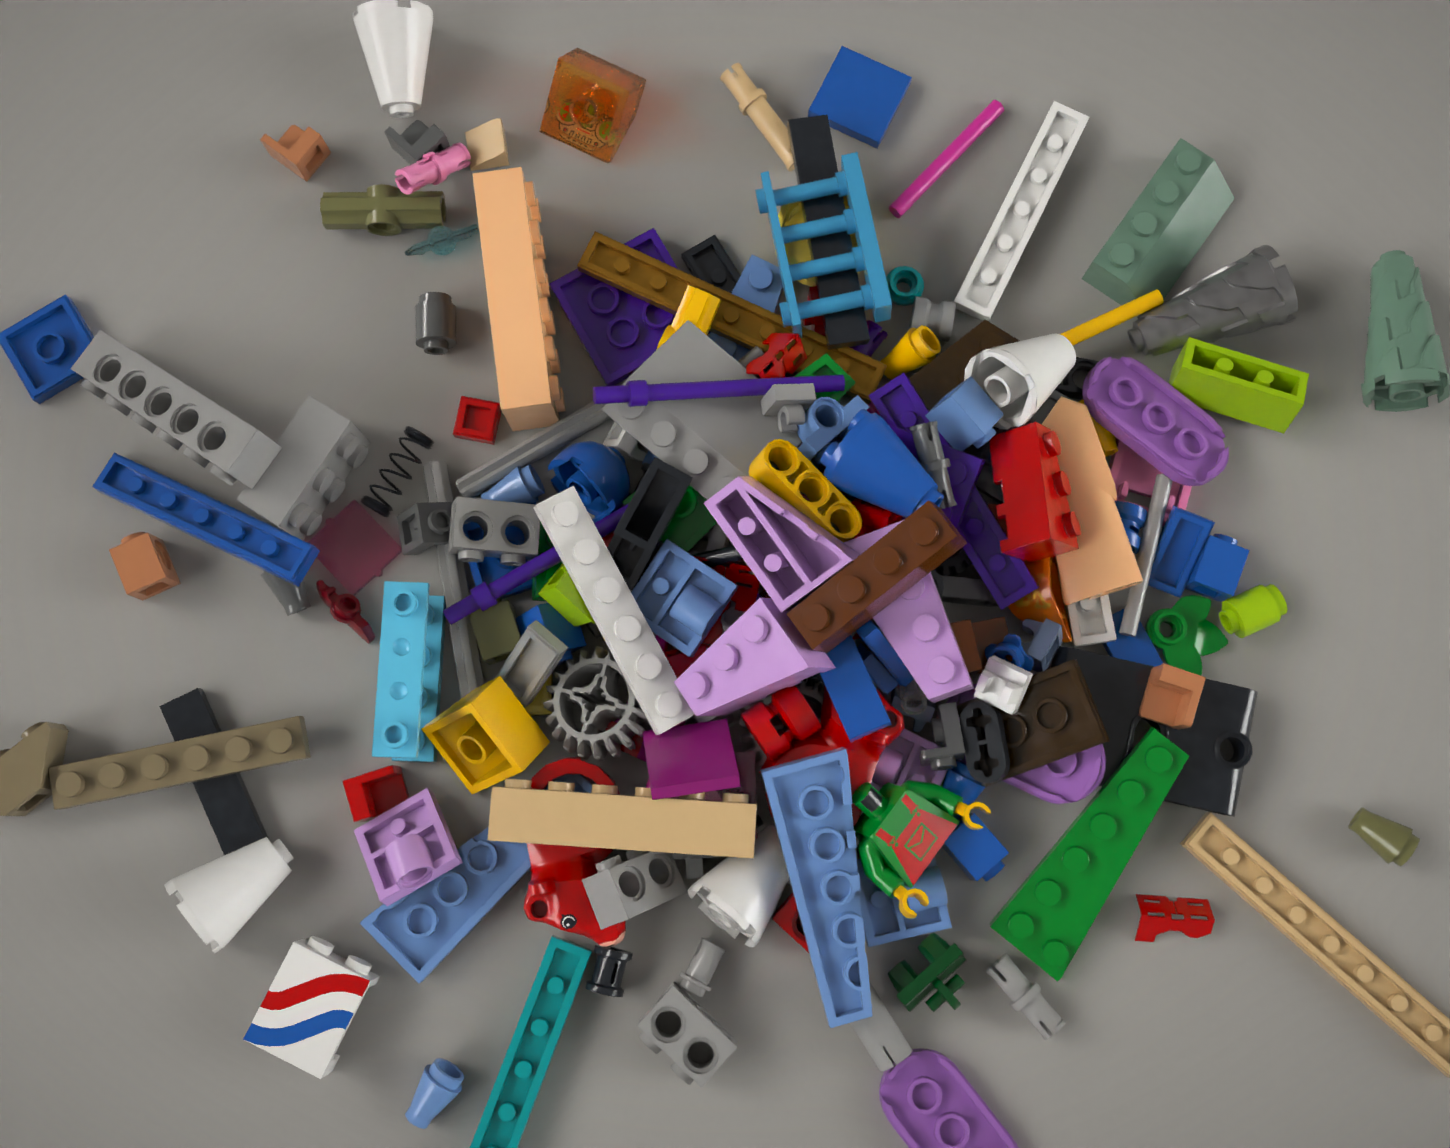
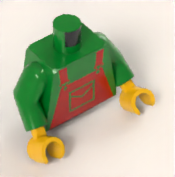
M907 780L899 786L888 782L882 786L880 791L870 783L862 784L852 795V803L863 812L858 822L854 825L857 839L860 841L858 852L864 874L888 897H896L899 900V909L903 916L911 919L916 918L917 914L907 905V898H916L920 904L926 907L929 904L928 896L920 889L907 890L904 886L912 888L958 825L959 821L954 818L956 814L963 817V821L969 829L980 830L983 826L970 820V810L979 809L983 813L990 815V809L981 802L967 805L963 803V797L935 783Z

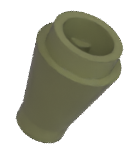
M1363 807L1357 811L1348 825L1349 829L1359 835L1388 864L1394 862L1398 866L1404 865L1420 842V838L1412 834V828L1374 814Z

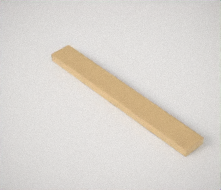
M1206 812L1180 844L1439 1071L1450 1078V1019L1214 814Z

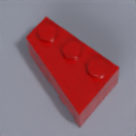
M1033 422L994 435L989 440L993 480L996 485L1001 484L1004 503L996 505L997 517L1000 520L1006 518L1008 539L1000 541L1001 553L1032 563L1079 549L1076 537L1080 536L1081 529L1076 514L1070 511L1067 496L1071 494V487L1066 473L1060 471L1057 456L1061 454V445L1056 433L1038 422Z

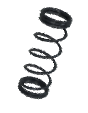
M407 426L406 430H404L405 435L409 438L400 437L399 443L413 458L399 453L389 454L390 460L404 474L390 469L379 470L382 478L396 491L372 484L369 486L370 491L381 502L366 495L360 500L362 504L384 517H389V514H391L389 511H393V509L372 487L397 495H402V492L384 476L382 471L409 480L412 479V476L392 458V455L422 464V461L401 440L417 443L426 449H431L432 444H434L432 439L410 426Z

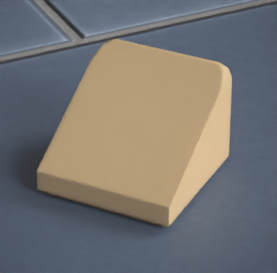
M501 118L492 119L465 132L467 149L471 156V159H469L471 171L510 165L505 129Z

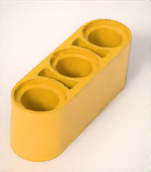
M776 439L769 442L749 465V476L758 480L843 543L851 540L861 530L862 519L856 507L789 441ZM769 461L774 462L779 470L773 468ZM800 491L807 495L810 502L802 497ZM831 522L837 525L840 533L832 527Z

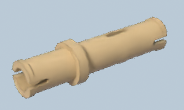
M740 63L733 64L731 68L734 72L731 73L729 69H726L722 73L720 80L739 102V110L744 116L748 115L786 165L787 170H795L787 127L767 102L765 91L755 86Z

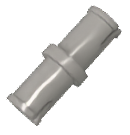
M1006 953L1000 957V961L997 959L986 970V973L996 981L1012 1000L1010 1002L1012 1008L1015 1011L1021 1010L1041 1033L1043 1039L1048 1040L1052 1036L1051 1032L1055 1035L1065 1025L1066 1021L1058 1015L1039 993L1042 988L1036 982L1031 983Z

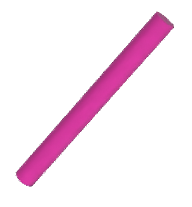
M993 100L889 206V211L896 218H900L1004 112L1003 105L998 100Z

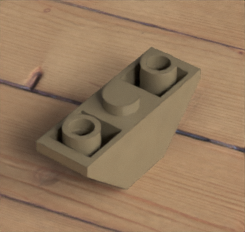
M52 722L36 723L22 733V740L11 749L0 751V816H26L52 795L48 768L63 765L69 732L64 724Z

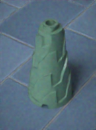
M1401 250L1388 251L1382 254L1380 260L1373 265L1370 273V316L1368 317L1364 383L1361 384L1364 405L1368 407L1372 400H1374L1375 410L1401 412L1429 407V396L1437 394L1438 403L1450 396V374L1447 372L1440 336L1435 333L1429 301L1425 300L1420 269L1415 267L1413 257L1406 255Z

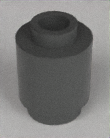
M424 293L419 296V303L415 306L416 345L423 348L427 354L443 355L448 353L449 349L457 344L456 306L452 304L451 296L446 293Z

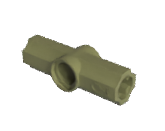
M379 184L368 187L367 192H323V197L320 200L322 224L326 230L366 229L375 235L394 236L401 233L402 229L444 228L446 223L447 210L443 191H415L412 194L406 195L395 186Z

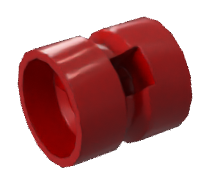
M795 685L772 693L769 704L758 702L740 714L748 730L771 762L791 749V741L793 739L803 741L822 728L810 705ZM775 715L779 716L786 727L778 733L769 721Z

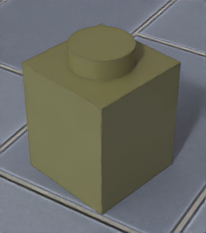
M500 597L496 599L498 602L496 605L485 611L478 609L469 615L483 661L489 665L506 660L522 637L516 621L517 614L514 605L509 600L502 602Z

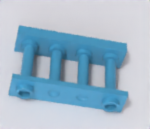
M858 152L841 155V171L835 172V177L773 190L769 171L762 172V188L756 189L755 192L759 213H768L786 302L779 303L783 326H792L793 333L799 334L800 338H802V319L863 306L864 310L872 309L875 323L890 320L892 302ZM837 193L839 197H847L849 209L843 210L842 215L786 227L780 226L776 206ZM847 231V234L855 233L857 247H852V252L792 265L788 264L784 245L786 243ZM854 268L856 272L863 271L866 285H861L858 291L801 303L796 301L793 281Z

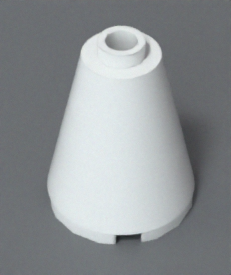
M373 0L357 6V13L353 12V21L381 108L390 112V116L393 118H409L414 115L413 111L421 108L433 26V11L428 5L418 1L410 0L411 8L398 7L397 0Z
M1049 334L982 350L970 359L965 368L964 381L972 376L1004 414L994 427L1008 430L1011 427H1019L1027 423L1074 367L1076 353L1071 342L1060 334Z
M769 825L756 835L753 859L727 857L688 889V895L691 899L696 893L703 901L698 908L723 931L734 939L739 933L749 937L744 944L748 947H755L760 941L789 880L776 827Z
M265 837L174 877L164 886L169 895L178 890L175 895L180 900V903L176 906L206 945L210 943L212 951L217 953L230 942L290 874L292 870L288 863L294 857L280 839L271 843Z

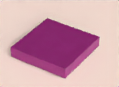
M727 719L674 726L660 735H655L653 730L643 732L652 800L740 787L739 771Z

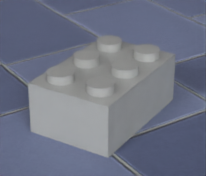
M310 395L276 443L282 449L253 489L245 486L236 499L286 533L301 540H304L306 536H311L319 528L322 522L321 514L329 502H334L340 497L346 485L345 479L353 468H358L364 462L369 451L367 447L371 443L349 419Z

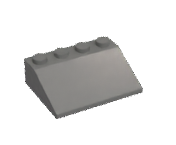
M687 320L628 377L623 385H626L627 381L646 380L647 384L758 378L753 374H747L744 366L692 322ZM764 395L649 401L647 406L629 407L627 403L606 404L601 409L658 459L693 477L690 486L706 500L738 476H749V465L769 442L783 439L789 441L796 448L803 443L797 432L780 433L778 416H763L760 400ZM769 461L773 468L779 470L774 462Z

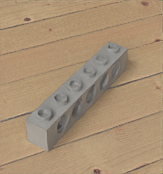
M99 330L71 368V370L85 378L81 384L82 387L102 400L109 394L110 396L105 401L126 416L133 410L135 413L130 419L151 433L159 427L161 430L156 435L177 450L183 444L186 445L187 448L183 452L184 455L204 468L209 462L213 463L214 466L210 472L231 486L236 480H239L253 489L282 449L281 446L255 427L102 330Z

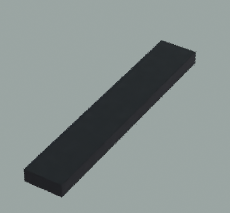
M828 115L789 119L787 129L797 184L835 177V172H838ZM838 193L801 201L804 222L842 215L843 210H845L844 199L839 197ZM847 231L808 239L811 260L852 252L851 236L847 234ZM855 268L815 277L819 299L860 290L858 273ZM864 306L822 315L828 350L867 345L869 343L870 336Z

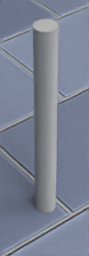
M1157 474L1136 559L1143 582L1129 588L1119 633L1125 636L1136 637L1173 482L1164 474Z

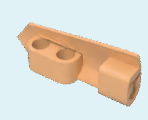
M1061 396L1042 425L1051 429V431L1053 430L1059 439L1061 454L1057 456L1060 471L1066 473L1071 487V494L1067 496L1070 511L1076 514L1081 529L1080 536L1076 537L1079 549L1055 556L1063 604L1070 605L1087 598L1091 600L1142 583L1143 579L1115 503L1117 500L1115 483L1087 405Z

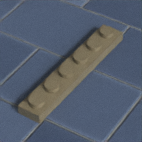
M295 716L54 766L48 769L54 810H63L308 759L311 756L305 719L303 716Z

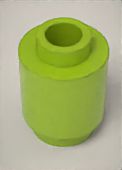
M1273 584L1267 586L1257 585L1223 601L1219 618L1222 626L1229 634L1234 633L1239 638H1245L1279 622L1281 616L1287 613V604L1280 590Z

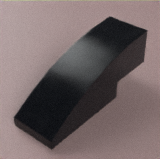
M654 457L613 533L615 534L607 547L630 590L635 588L647 569L693 477Z

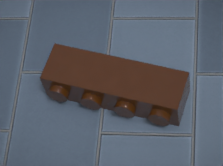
M928 500L788 612L787 615L812 650L828 653L966 545L967 542L941 508Z

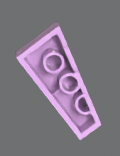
M902 521L844 543L861 555ZM930 572L875 615L873 619L928 700L935 703L974 689Z

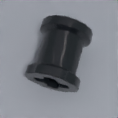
M595 945L594 952L597 953V959L592 979L586 981L585 988L602 995L623 997L624 990L621 988L626 963L632 960L633 953L615 947L608 948Z

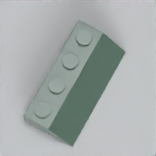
M1180 138L1083 275L1082 280L1120 305H1124L1156 289L1160 291L1164 300L1235 199L1215 160Z

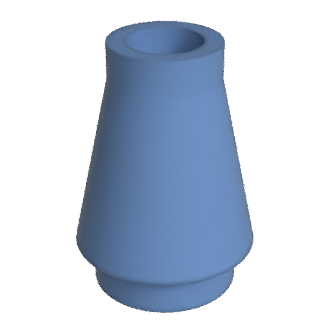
M530 464L523 468L518 465L489 491L481 494V498L531 504L538 502V497L545 494V488L539 475Z
M437 1058L432 1064L426 1065L411 1105L405 1113L407 1120L418 1128H427L430 1122L462 1091L463 1072L456 1065L442 1058Z

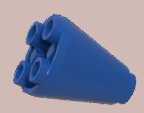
M861 409L851 420L848 426L849 432L840 444L836 441L831 443L820 459V463L826 466L824 476L839 491L904 518L910 516L928 500L939 507L944 498V495L937 490L938 485L887 422L876 412L869 413L867 410Z

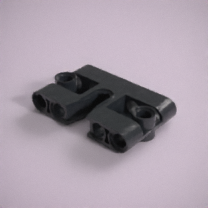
M1059 646L1053 658L1051 668L1073 659L1078 661L1110 739L1109 742L1103 743L1106 755V769L1099 786L1102 787L1130 754L1136 726L1142 719L1189 755L1164 801L1235 817L1243 769L1253 754L1249 737L1257 691L1205 679L1192 726L1177 730L1139 716L1151 669L1154 666ZM1224 739H1227L1234 749L1233 756L1229 761H1226L1220 754V745Z

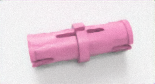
M459 142L440 152H428L416 163L398 169L395 172L397 176L395 182L400 191L406 195L412 194L428 184L438 185L444 182L451 173L468 167L471 163L468 161L471 159L470 153L466 146Z

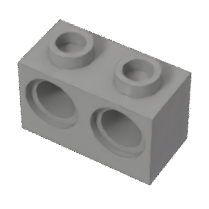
M457 496L451 508L448 553L458 554V560L465 562H483L484 557L501 558L500 564L523 565L526 561H530L538 555L540 519L533 508L535 505ZM475 522L480 525L483 530V539L479 541L468 539L463 532V524ZM506 527H518L524 534V544L514 545L510 543L505 535Z
M630 850L625 852L628 859L626 862L622 863L620 855L595 864L598 873L582 879L601 930L687 893L676 862L672 859V853Z
M675 981L639 1020L637 1025L643 1031L639 1035L642 1042L656 1054L663 1050L674 1061L671 1069L688 1085L695 1081L702 1088L737 1049V1041ZM669 1010L677 1013L681 1019L680 1028L673 1033L662 1031L657 1024V1016L661 1012ZM698 1041L708 1043L713 1049L711 1059L705 1063L693 1061L688 1053V1049L693 1043Z

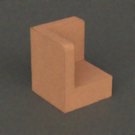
M291 125L278 142L267 134H264L260 139L271 157L306 182L331 153L322 136L309 126L303 131L298 126Z
M1167 664L1153 667L1140 706L1139 716L1177 730L1190 728L1194 721L1206 677Z

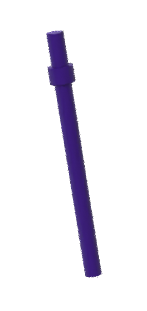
M821 375L647 384L646 380L627 381L626 385L593 387L594 404L627 403L629 407L647 406L649 401L763 396L773 384L814 383L815 393L839 392L845 389V378L843 375Z
M629 504L594 523L602 538L614 532ZM552 547L487 585L486 582H483L470 590L471 595L444 609L443 613L452 625L478 609L485 611L498 603L497 598L562 562L555 547Z

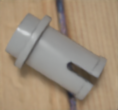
M701 938L686 973L681 972L679 975L683 978L679 986L699 997H703L705 991H710L712 988L709 986L710 980L726 950Z

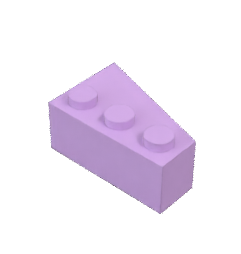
M738 476L704 502L706 508L781 612L794 608L860 556L852 548L752 476Z
M760 597L674 683L696 716H720L732 713L768 697L771 693L785 687H792L801 683V680L818 673L827 672L836 667L825 652L811 649L787 615L793 608L781 612L771 598Z

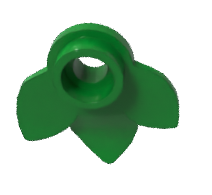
M1197 595L1185 596L1180 598L1171 609L1157 610L1148 618L1145 631L1153 645L1162 649L1167 665L1202 676L1203 666L1200 656L1215 653L1228 644V640L1221 630L1206 620L1211 608L1210 599ZM1162 622L1169 624L1172 632L1169 637L1163 636L1160 632V624Z

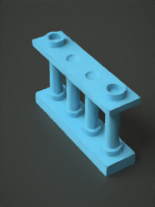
M384 581L372 757H390L392 761L437 762V749L422 731V728L440 715L446 617L443 610L446 609L444 596L429 595V583Z

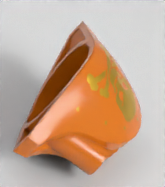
M1055 556L1032 563L1023 560L1039 588L1008 606L1009 609L1022 621L1031 619L1044 623L1047 618L1062 625V642H1072L1067 613L1062 600Z

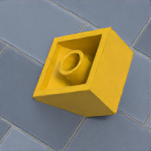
M501 676L475 688L422 728V731L471 794H475L505 780V778H510L523 772L550 743L539 728V725L526 711Z

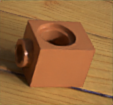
M148 532L130 534L121 540L120 545L109 549L126 594L143 601L181 584L164 541Z

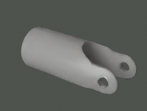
M870 983L873 1016L851 1022V1025L880 1072H883L902 1062L913 1050Z

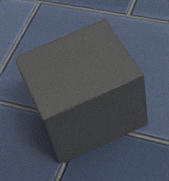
M420 120L414 121L401 135L390 126L384 131L392 149L410 165L421 160L423 155L428 152L436 153L450 147L443 131L435 124L428 128Z

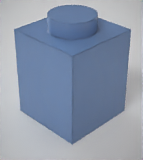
M970 376L947 393L925 416L930 422L937 421L938 431L953 448L963 451L972 444L978 449L987 443L996 434L992 427L1004 414Z

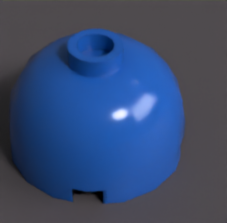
M594 441L574 443L560 452L548 465V471L554 468L556 474L551 479V482L557 493L574 486L586 510L595 516L592 519L594 523L620 509L623 505L622 502L628 497L630 477L625 465V459L613 447H607Z

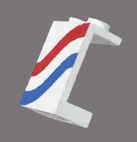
M311 936L309 940L305 938L292 943L243 1040L322 1079L333 1071L340 1057L335 1053L367 989L376 985L380 976L370 971L372 965L367 961L353 955H349L345 959L332 952L334 946L319 937Z

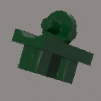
M933 932L917 947L930 963L923 972L918 975L905 959L888 972L891 982L899 992L896 995L909 1012L935 989L937 992L925 1002L933 1012L944 1002H947L954 1010L961 1005L953 994L965 984L963 979L956 973L945 984L943 982L967 960L963 956L964 953L955 943L950 946Z

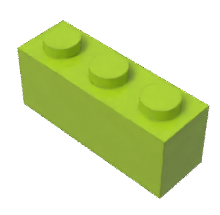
M1188 337L1172 367L1169 384L1200 408L1284 434L1304 405L1309 373Z

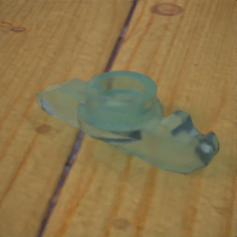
M473 224L454 231L446 226H436L428 233L426 240L412 245L404 253L407 256L423 255L425 252L432 251L437 255H448L455 249L457 242L479 232L478 226Z

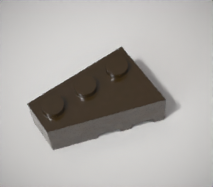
M985 319L909 379L930 411L947 393L964 381L965 368L972 357L982 350L1020 340Z

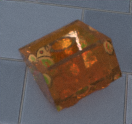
M577 47L558 58L539 132L609 164L637 114L647 79Z

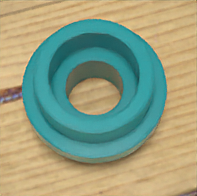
M909 266L896 267L886 276L891 302L900 306L912 305L915 296H922L924 281L921 274L914 268ZM904 282L910 286L911 290L901 292L897 289L896 285Z

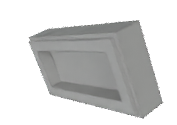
M536 620L527 627L496 677L501 676L525 708L533 702L569 647Z

